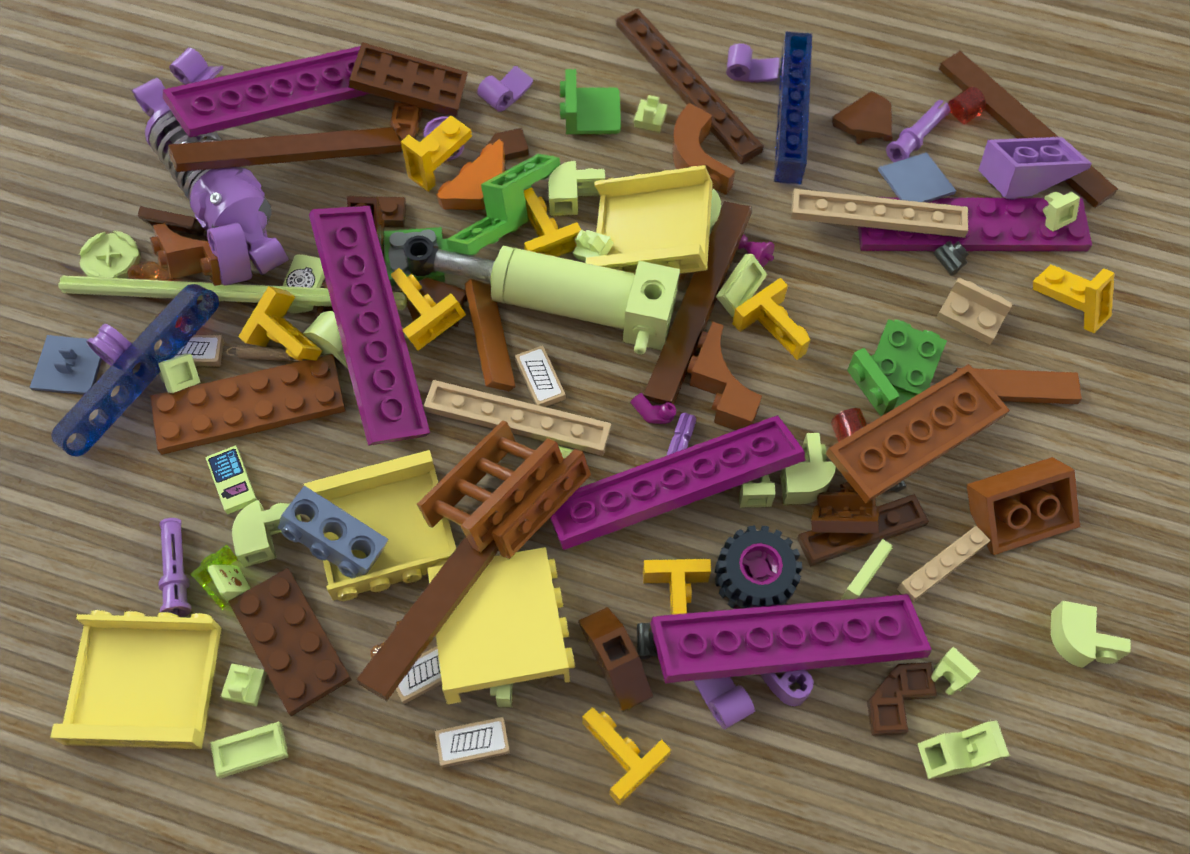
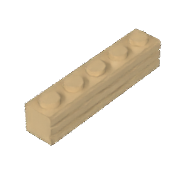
M977 526L973 527L904 580L897 590L901 595L908 594L911 602L914 603L955 569L985 548L990 540Z

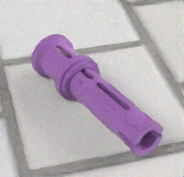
M936 101L912 127L903 129L899 138L896 141L890 142L886 147L889 159L893 162L909 158L913 151L918 150L923 144V138L950 113L949 105L945 103L939 109L944 101Z
M166 518L160 521L163 577L158 582L159 589L163 593V606L160 608V613L168 612L184 617L192 611L191 605L187 602V588L190 586V581L184 574L182 522L178 518Z

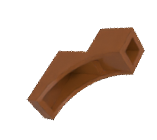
M165 223L153 225L155 237H150L154 255L157 254L160 268H166L171 279L203 273L204 276L209 275L214 286L222 285L218 257L212 253L208 241L180 236L171 231Z
M712 322L709 331H703L697 346V348L701 349L698 357L692 356L687 373L691 374L690 386L716 395L711 409L716 411L714 423L736 431L754 423L762 395L743 386L731 374L721 352V338L724 325Z

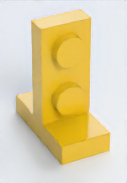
M450 115L421 142H418L410 135L405 137L401 141L408 177L429 192L436 186L434 170L472 137L471 129Z
M532 187L524 190L528 219L538 235L537 238L524 242V250L555 257L574 251L577 246L575 239L581 230L578 223L576 222L558 229L554 218L549 219L546 213L547 208L541 196L537 197Z
M1050 264L1033 281V290L1083 311L1084 329L1095 333L1112 316L1115 273L1103 268L1090 281Z
M400 267L390 274L421 315L403 329V332L418 351L466 316L452 293L435 304L428 293L425 296L420 294L419 290L422 289V286L413 274L407 277Z
M779 278L737 307L732 324L741 332L758 320L798 360L806 354L811 339L802 326H797L788 316L787 311L779 305L784 301L788 285Z
M268 286L238 336L246 344L266 347L271 339L284 345L287 348L286 353L299 361L303 359L317 361L322 352L318 346L284 318L295 296L287 290Z
M710 559L644 560L643 583H669L671 615L687 613L686 603L692 602L691 583L708 582L711 574Z
M592 707L582 716V724L627 772L610 788L609 795L618 805L670 757L671 749L661 739L641 759L638 756L641 753L640 749L629 737L626 736L622 739L614 730L617 727L615 722L606 712L602 711L599 714Z

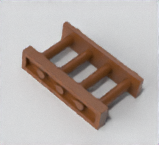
M502 420L417 503V506L429 527L433 528L443 517H446L461 525L471 548L482 552L494 539L491 532L564 458L557 442L548 438L536 450L517 443L508 422ZM508 453L525 460L515 471L498 464ZM486 474L504 481L493 493L476 485ZM465 495L482 502L472 515L454 507Z

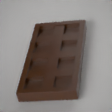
M362 42L349 79V88L457 117L468 72Z
M289 568L228 601L290 716L295 715L352 680Z

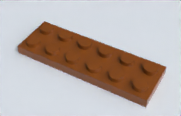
M333 354L318 357L317 361L304 360L190 386L174 393L164 392L150 396L157 450L161 455L346 412Z
M968 364L831 446L827 450L826 455L862 500L868 503L1002 419L1010 409Z

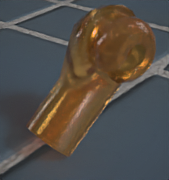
M153 261L132 265L128 269V277L130 279L175 281V278H170L167 269H161L160 265Z

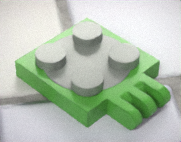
M442 227L384 231L385 266L391 286L397 284L390 274L399 267L407 277L411 274L407 268L403 250L404 244L409 238L417 235L425 236L432 241L433 246H438L441 250L454 252L448 250L447 240L443 239ZM440 271L432 272L423 277L413 275L417 281L430 278L445 282V273Z

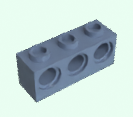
M305 485L281 515L278 529L281 530L287 539L292 542L299 541L307 546L315 557L338 566L339 571L349 578L366 575L383 552L388 541L386 537ZM303 514L308 516L311 521L301 522L295 516ZM332 532L339 539L329 540L324 536V533ZM361 550L367 557L364 559L357 558L352 554V551Z

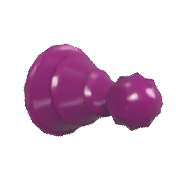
M743 234L738 249L744 248L749 254H753L762 268L769 261H773V242H749L748 237Z

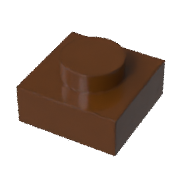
M378 197L384 227H404L406 214L405 197Z

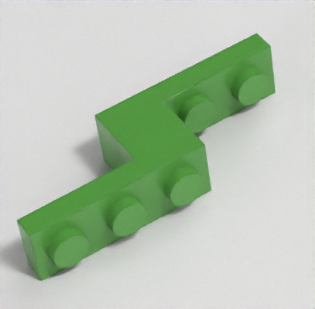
M537 154L482 183L481 188L487 217L446 239L448 250L468 256L475 255L481 248L488 244L496 243L500 237L507 233L515 232L519 226L528 222L524 190L531 188L532 184L539 180L549 178L550 174L560 166V158Z

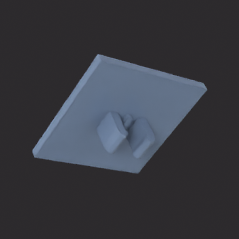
M927 153L878 168L880 174L900 200L928 203L956 193L955 188Z
M47 335L30 389L91 395L102 359L86 343L88 339Z

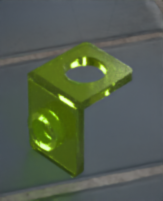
M228 545L204 558L200 567L191 573L193 578L221 609H224L226 606L207 585L213 580L208 572V567L211 565H231L237 560L236 555Z

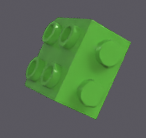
M565 69V81H560V98H566V102H560V119H566V134H618L621 131L619 89L615 87L577 88L576 69Z
M888 319L873 360L894 387L918 395L929 388L947 340L940 338V335L932 331L914 329L904 321Z
M862 348L854 352L847 371L880 416L885 415L916 396L913 393L894 387L873 360L874 355L870 356L866 349Z

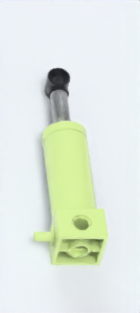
M418 235L409 238L404 244L403 250L407 268L415 276L423 277L432 272L440 271L487 281L491 285L492 301L624 329L623 342L634 344V351L637 354H644L647 347L662 350L665 344L676 302L680 269L638 261L636 273L634 274L508 246H502L495 261L441 250L440 247L433 246L429 238Z

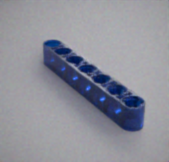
M190 284L184 287L54 427L51 437L55 445L71 456L78 457L88 452L161 372L158 363L174 358L216 312L219 306L217 294L198 284ZM202 294V302L197 306V299ZM182 317L181 325L176 328V321ZM161 339L162 343L160 348L154 350L156 342ZM141 362L140 369L133 374L134 366ZM116 386H120L119 392L111 397L112 390ZM98 409L97 416L89 420L90 414ZM76 433L75 440L67 444L69 436Z

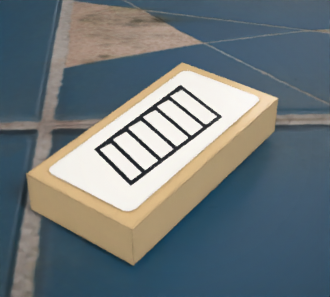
M161 335L157 362L160 363L183 354H192L195 366L220 367L224 339L222 335Z
M543 345L515 355V361L535 405L547 407L566 400V394Z
M437 646L419 657L396 688L403 704L442 684Z
M504 717L435 731L441 768L510 754Z

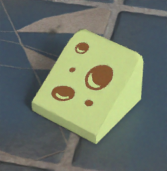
M211 565L208 567L210 576L227 603L251 589L238 566Z

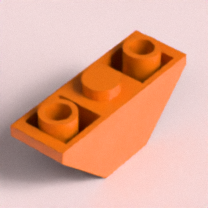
M500 139L493 145L488 144L485 146L480 156L474 162L465 164L457 177L452 181H446L439 188L436 195L439 205L443 209H485L481 184L503 173L505 169L504 145Z

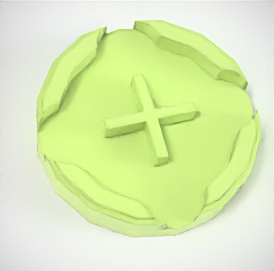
M113 231L114 233L110 234L105 232L99 233L90 238L81 248L80 267L87 277L127 279L138 268L141 258L136 242L129 235L120 231Z

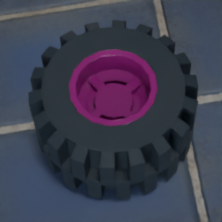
M754 525L748 526L745 533L742 529L736 531L733 538L729 537L726 540L719 554L714 573H717L715 584L721 587L719 594L722 599L726 596L729 598L728 605L731 608H734L735 605L740 606L741 609L785 605L793 595L801 579L799 574L802 570V562L797 561L800 556L798 549H791L792 540L789 537L783 540L781 538V531L776 529L774 533L768 532L769 527L763 525L760 531H756Z

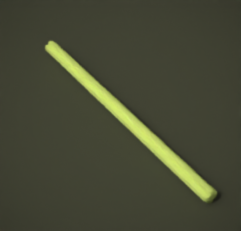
M62 276L58 283V287L63 293L252 303H259L268 288L267 285L229 284L214 286L213 283L83 276ZM271 286L289 291L295 296L292 302L294 305L332 306L328 288ZM393 292L397 310L406 309L407 297L405 293Z

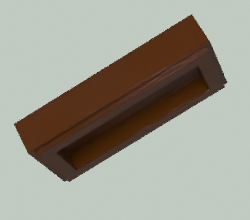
M142 206L139 208L137 216L150 226L165 223L170 230L198 236L204 234L205 229L195 217Z

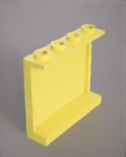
M705 165L595 181L594 185L600 194L596 233L609 236L614 244L607 255L587 257L585 263L634 274L636 273L638 261L680 269V273L707 270L713 182Z
M430 450L304 483L306 487L388 539L383 552L366 575L355 578L346 577L339 571L338 566L328 560H323L328 581L326 588L333 601L352 600L359 593L370 590L372 592L384 591L391 584L402 581L404 583L416 582L423 575L428 574L427 568L444 565L456 550L449 519L443 517L431 528L427 525L417 506V503L438 484ZM332 532L324 533V536L329 540L339 539ZM361 550L352 551V554L357 558L364 559L367 557Z
M546 547L516 552L510 559L501 555L494 556L437 633L436 640L442 688L447 705L461 702L460 693L560 674L564 675L565 683L570 682L569 669L575 668L572 648H565L563 638L569 637L566 617L559 618L557 608L563 607L560 587L553 588L552 579L558 578L555 559H548ZM443 565L427 568L429 584Z
M100 610L91 611L90 615L77 614L76 620L83 624L84 627L63 724L53 723L50 738L63 745L202 749L222 630L212 616L195 613L191 615V618H185L173 613L161 612L158 613L157 617H151L134 611L125 612L124 616H117Z

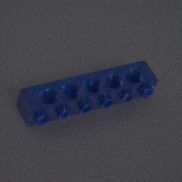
M785 31L780 61L774 182L802 185L807 165L812 57L811 33Z

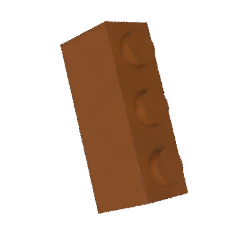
M1053 457L967 484L970 513L977 527L990 540L987 547L992 555L1080 527L1075 469Z

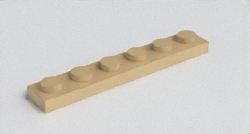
M794 189L792 195L791 219L955 237H965L968 232V207L802 189Z
M433 380L424 403V410L428 413L492 429L504 420L508 422L513 434L545 441L548 438L556 441L558 445L602 456L604 455L611 431V423L436 380Z

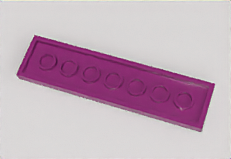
M360 46L163 89V99L188 137L191 138L370 93L349 88V79Z
M878 197L900 200L898 197ZM940 198L928 202L968 207V232L965 237L858 226L860 251H935L939 247L944 246L948 241H951L953 245L959 242L966 251L1088 252L1092 247L1083 198H1080L1076 221L1055 231L1045 226L1047 216L1044 214L1043 208L1049 204L1045 198Z
M370 206L312 209L309 213V218L367 444L371 446L426 437L430 434Z
M777 415L582 486L549 519L562 549L566 550L806 461L805 451Z
M908 594L652 616L650 624L665 683L928 658L932 651Z

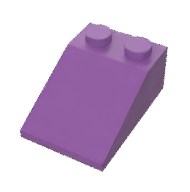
M1063 137L998 139L987 141L978 171L1003 197L1017 199L1018 197L1033 196L1089 169L1092 163Z

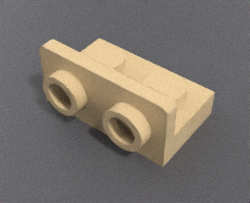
M958 278L936 319L991 345L1013 304L1000 295L978 287L973 282Z

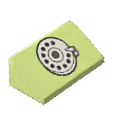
M302 254L295 255L283 286L321 288L325 276L320 258ZM291 304L288 312L295 314L312 311L314 306Z

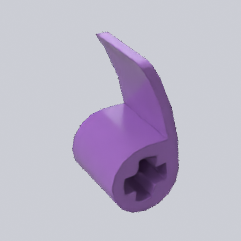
M743 43L734 44L729 48L726 74L731 79L737 81H774L778 77L780 58L752 59L751 47Z
M187 48L169 66V69L180 82L190 84L213 79L223 69V66H208L204 58L196 50Z
M514 66L501 81L497 80L494 76L486 77L480 83L477 93L498 112H501L517 101L533 84V79L519 67Z
M237 222L208 229V243L212 253L218 257L222 285L251 279L249 253L241 225Z
M806 670L787 671L780 679L775 673L760 674L771 691L788 706L801 705L813 689L812 677ZM797 682L801 688L795 692L791 691L790 685Z
M730 677L694 681L711 713L723 729H727L755 712L754 705L745 689L740 685L735 686Z

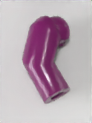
M642 393L636 395L630 401L647 423L667 424L676 415V408L672 403L666 402L662 405H652Z

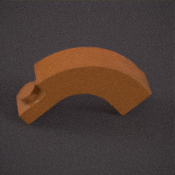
M688 103L675 123L672 145L674 165L676 169L705 165L713 182L712 189L727 195L733 187L735 170L707 155L700 146L710 134L712 115Z

